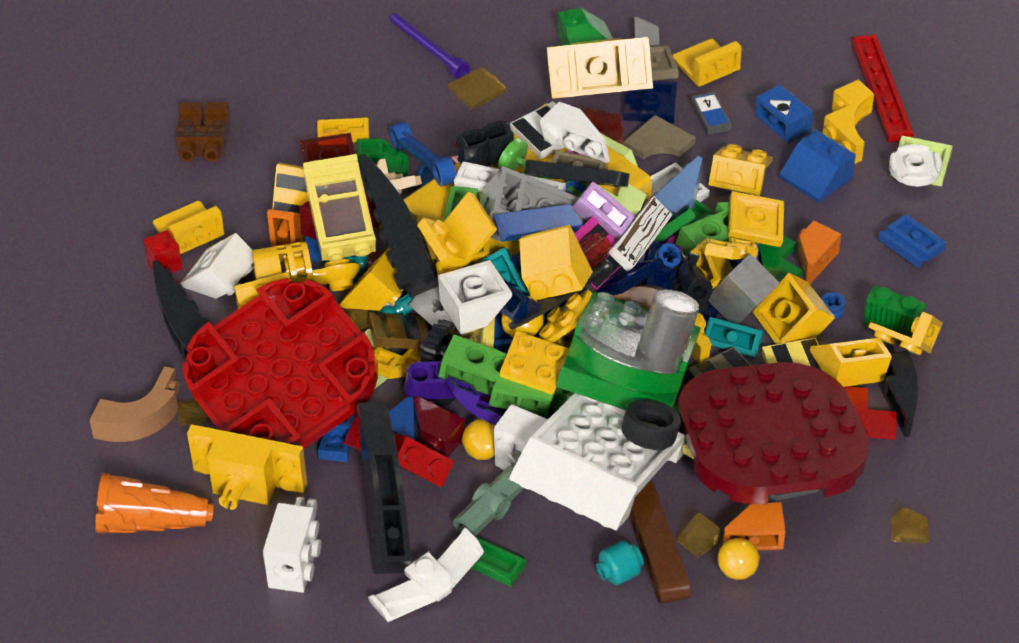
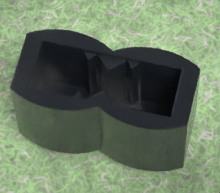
M496 121L484 126L482 129H473L460 134L457 137L460 164L463 161L487 167L490 164H498L502 152L514 140V132L506 121Z

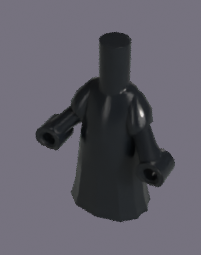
M681 252L682 257L678 264L677 284L670 292V299L681 301L684 294L688 305L700 307L710 299L713 286L706 278L704 272L696 266L699 254L688 252L685 255L684 252Z

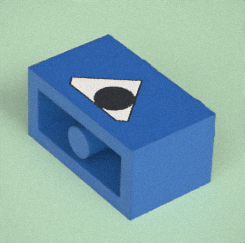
M781 85L756 97L755 116L787 143L812 130L813 111Z

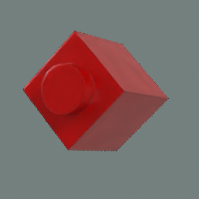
M168 230L143 239L147 263L152 270V261L158 260L163 268L167 267L171 273L183 269L179 245Z

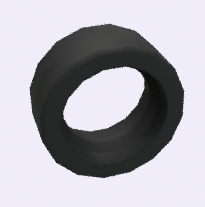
M639 399L627 406L621 427L624 436L633 444L645 449L664 450L671 447L676 441L681 421L678 413L667 404L656 400ZM643 422L652 423V424L657 425V426H659V427L650 426V425H648V424H646V423H643Z

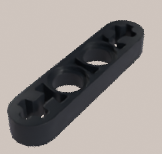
M526 160L524 174L530 176L590 184L595 182L598 185L628 188L630 176L629 173L534 160Z

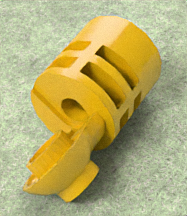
M306 242L252 250L256 280L281 274L280 262H284L285 272L289 273L291 282H305V279L320 285L329 284V290L334 292L352 288L354 286L353 279L360 269V264L350 263L349 259H341L325 263V268L312 270Z

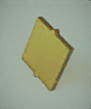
M480 67L447 84V88L457 96V100H462L472 110L507 92V87L497 80V76H493L484 67Z

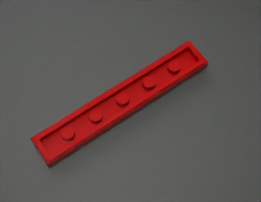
M877 35L852 37V47L866 85L874 93L873 104L888 143L900 141L901 136L913 138V129Z

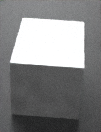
M749 254L712 291L708 301L729 322L739 324L774 290L779 282Z

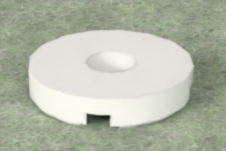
M903 145L890 156V173L897 181L903 184L918 187L929 185L935 182L941 174L942 160L939 154L935 151L934 153L929 151V147L924 145ZM912 163H917V164H920L921 166H913V165H911V164H912Z

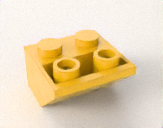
M880 338L817 345L810 348V352L821 370L835 378L843 387L883 382L892 358Z

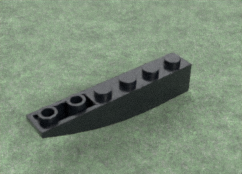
M365 153L360 155L363 165L359 167L360 173L364 181L368 182L370 186L366 188L370 201L376 205V209L373 210L374 216L378 224H382L384 229L380 231V235L384 244L390 248L391 252H388L387 256L391 266L397 269L398 274L394 275L397 286L400 290L405 289L410 298L438 287L436 268L426 239L417 226V220L382 170Z
M158 260L152 261L163 319L174 344L186 361L189 342L196 332L207 322H210V320L206 316L202 317L195 301H190L186 296L183 286L180 283L176 284L170 270L167 267L163 268Z
M358 403L357 414L374 574L404 573V569L410 565L412 559L402 476L387 403Z

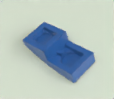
M357 412L323 435L318 449V459L347 462L351 447L343 444L355 417L357 418L358 416Z

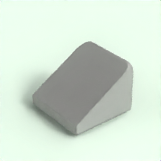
M634 17V38L648 37L649 46H659V27L641 18Z

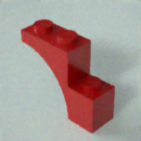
M355 417L343 444L361 453L358 418ZM394 433L400 469L435 486L442 487L454 461L407 436Z

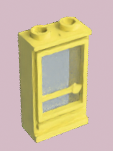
M357 154L303 163L304 180L322 261H338L347 256H366L371 252H376V238L374 236Z

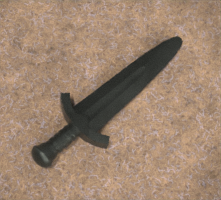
M605 258L600 259L599 263L591 268L593 272L583 288L589 289L592 294H594L591 282L601 275L609 274L612 271L611 262ZM579 291L540 300L516 317L509 324V328L515 329L528 323Z

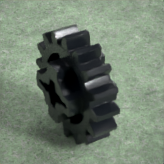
M439 319L437 324H433L432 330L427 332V338L421 342L420 362L442 361L453 335L460 336L457 334L458 329L453 322Z

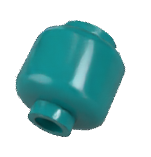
M619 541L600 551L599 563L596 564V568L603 580H608L611 584L617 586L637 577L641 572V566L644 562L642 554L635 544L630 545L626 541Z

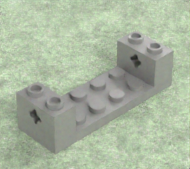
M502 166L484 188L481 205L497 228L494 216L496 214L566 204L573 206L579 197ZM578 214L579 218L582 221V224L584 225L587 222V220H585L581 215ZM497 228L491 238L501 242ZM645 253L630 271L627 272L621 266L605 281V284L616 289L626 288L630 284L627 282L635 278L642 271Z

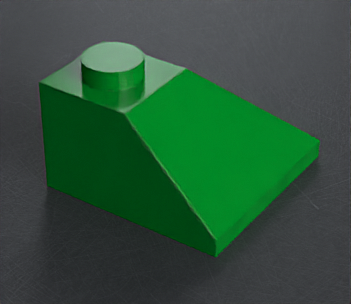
M583 8L558 12V37L563 45L613 39L605 22Z

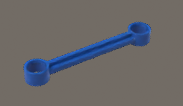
M405 121L389 127L390 137L396 150L405 148L433 172L435 180L440 187L454 183L457 174L453 161L449 156L440 159L412 136L411 130Z

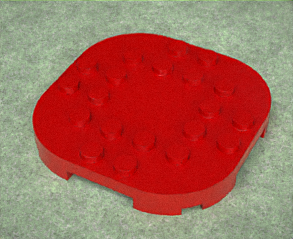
M290 278L275 280L256 289L257 297L216 325L212 326L210 322L203 325L187 346L188 354L186 361L183 362V374L194 399L218 430L302 446L305 449L357 412L358 403H366L369 400L378 380V362L372 344L365 332L362 333L338 305L333 294L328 289L311 280L305 279V282H291Z

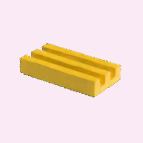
M368 118L317 120L318 144L357 142L358 139H369Z

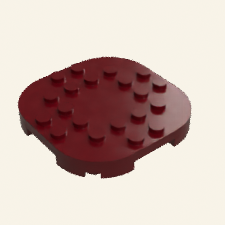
M788 362L716 369L694 377L683 387L680 393L677 410L681 421L679 430H683L694 458L693 470L698 479L709 490L715 492L719 489L722 493L730 495L729 500L745 504H767L768 495L821 489L824 497H828L852 488L855 485L856 479L864 474L869 451L867 434L844 387L835 378L820 369Z

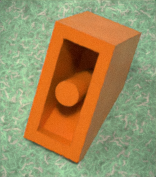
M268 209L267 218L271 247L303 242L305 236L301 232L300 213Z
M813 221L806 229L803 228L797 237V243H799L797 255L805 280L809 284L839 254L841 233L816 221Z
M782 503L750 504L724 528L723 544L730 539L743 538L752 542L757 550L783 549L785 525Z

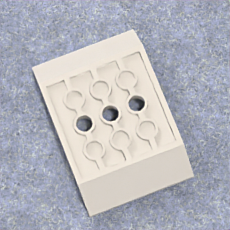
M574 393L530 437L509 480L520 484L525 489H530L545 496L550 501L560 503L577 514L585 515L601 525L617 531L629 517L635 496L667 460L677 463L684 455L682 453L683 445L687 440L684 434L678 432L676 441L667 449L651 450L637 446L622 433L621 425L626 410ZM643 422V423H646V424H648V425H650V426L659 427V426L654 425V424H652V423Z

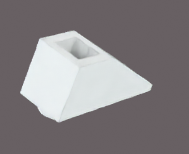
M558 102L540 119L544 141L606 163L610 161L605 138L581 109Z

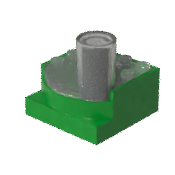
M663 289L654 293L650 309L648 310L642 308L638 303L615 299L609 293L594 292L577 323L556 387L626 410L631 402L639 399L656 400L673 408L701 327L694 324L699 311V304L692 297L682 292Z

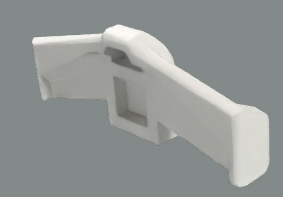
M467 528L461 531L462 533L438 560L427 552L406 567L404 570L406 576L410 579L409 581L378 595L368 597L370 603L387 622L435 601H440L452 592L453 587L484 553L479 541Z

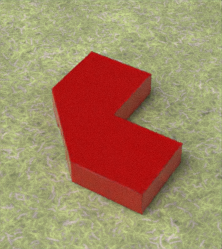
M844 387L867 437L895 440L897 412L869 410L868 388Z

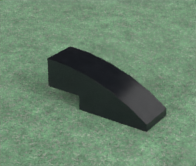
M908 350L890 353L892 358L885 375L884 398L891 411L897 412V423L904 437H909L913 428L917 406L918 382Z

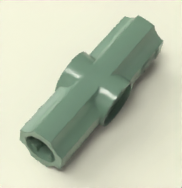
M509 465L490 485L483 483L479 486L473 495L472 502L453 520V526L459 534L462 533L461 531L464 528H467L473 536H476L493 519L500 520L505 516L510 508L511 501L524 489L520 484L509 480L515 465Z

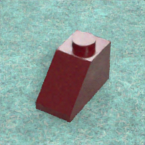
M416 396L413 399L414 416L421 444L448 458L462 442L465 430L464 418Z

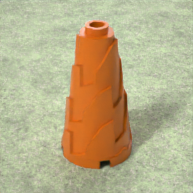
M102 473L97 498L96 533H135L137 531H165L166 529L206 527V522H212L214 504H208L209 500L207 498L170 490L166 486L141 483L137 479Z

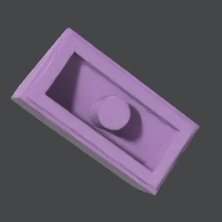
M592 182L572 206L587 221L594 216L615 240L622 236L635 217L595 182Z

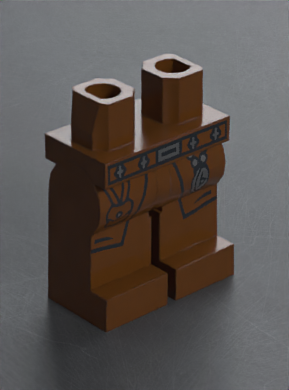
M202 102L179 103L180 115L176 141L181 161L192 162L195 156H204L208 162H217L220 156H225L226 152L225 147L231 124L229 103L206 102L205 118Z

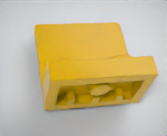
M709 39L672 56L676 65L700 87L740 70L742 46L735 41L721 47L713 39Z
M727 144L726 147H722L713 156L708 185L760 196L765 170L772 163L773 156H768L764 150L752 149V152L742 150V147L739 145Z
M471 192L464 196L444 222L423 217L417 225L440 262L458 268H465L497 230L474 193Z
M200 201L191 203L153 220L154 227L159 233L166 230L171 233L179 245L180 254L225 235L222 213L219 208L214 206L207 210Z
M587 289L580 295L575 293L564 306L553 308L547 315L548 322L539 333L540 339L570 349L577 323L590 300L592 292Z
M922 312L921 316L916 317L912 324V338L870 322L869 328L874 330V336L892 345L899 341L901 342L900 347L921 356L922 351L931 353L943 323L934 316Z
M516 331L499 376L548 394H554L569 348Z

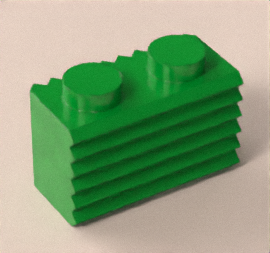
M874 285L866 299L863 324L869 325L872 322L912 338V324L916 317L921 316L922 312L926 313L927 304L918 301L914 297H906L892 292L886 287Z

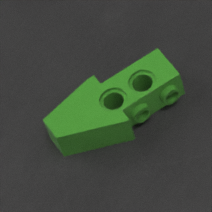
M719 202L714 214H709L694 223L689 222L680 228L675 244L683 249L685 255L706 238L724 242L729 241V202Z
M453 335L442 359L439 377L447 379L450 376L473 384L477 391L491 396L490 406L508 409L512 404L533 414L547 416L555 393L548 394L500 377L499 374L506 358V353L496 348L476 343L468 338Z

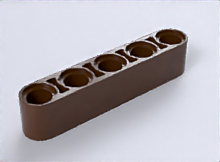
M651 479L635 496L629 520L659 604L690 598L691 590L688 576L655 485Z

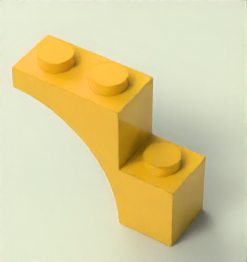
M860 80L834 90L832 110L834 112L825 116L823 128L825 136L856 154L855 164L862 161L864 141L857 133L855 126L862 118L872 113L874 93Z

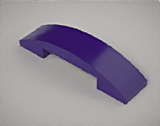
M450 376L447 377L446 382L457 400L480 419L496 425L508 410L490 406L488 401L480 399V395L473 384ZM549 412L547 416L538 415L546 419L551 417Z

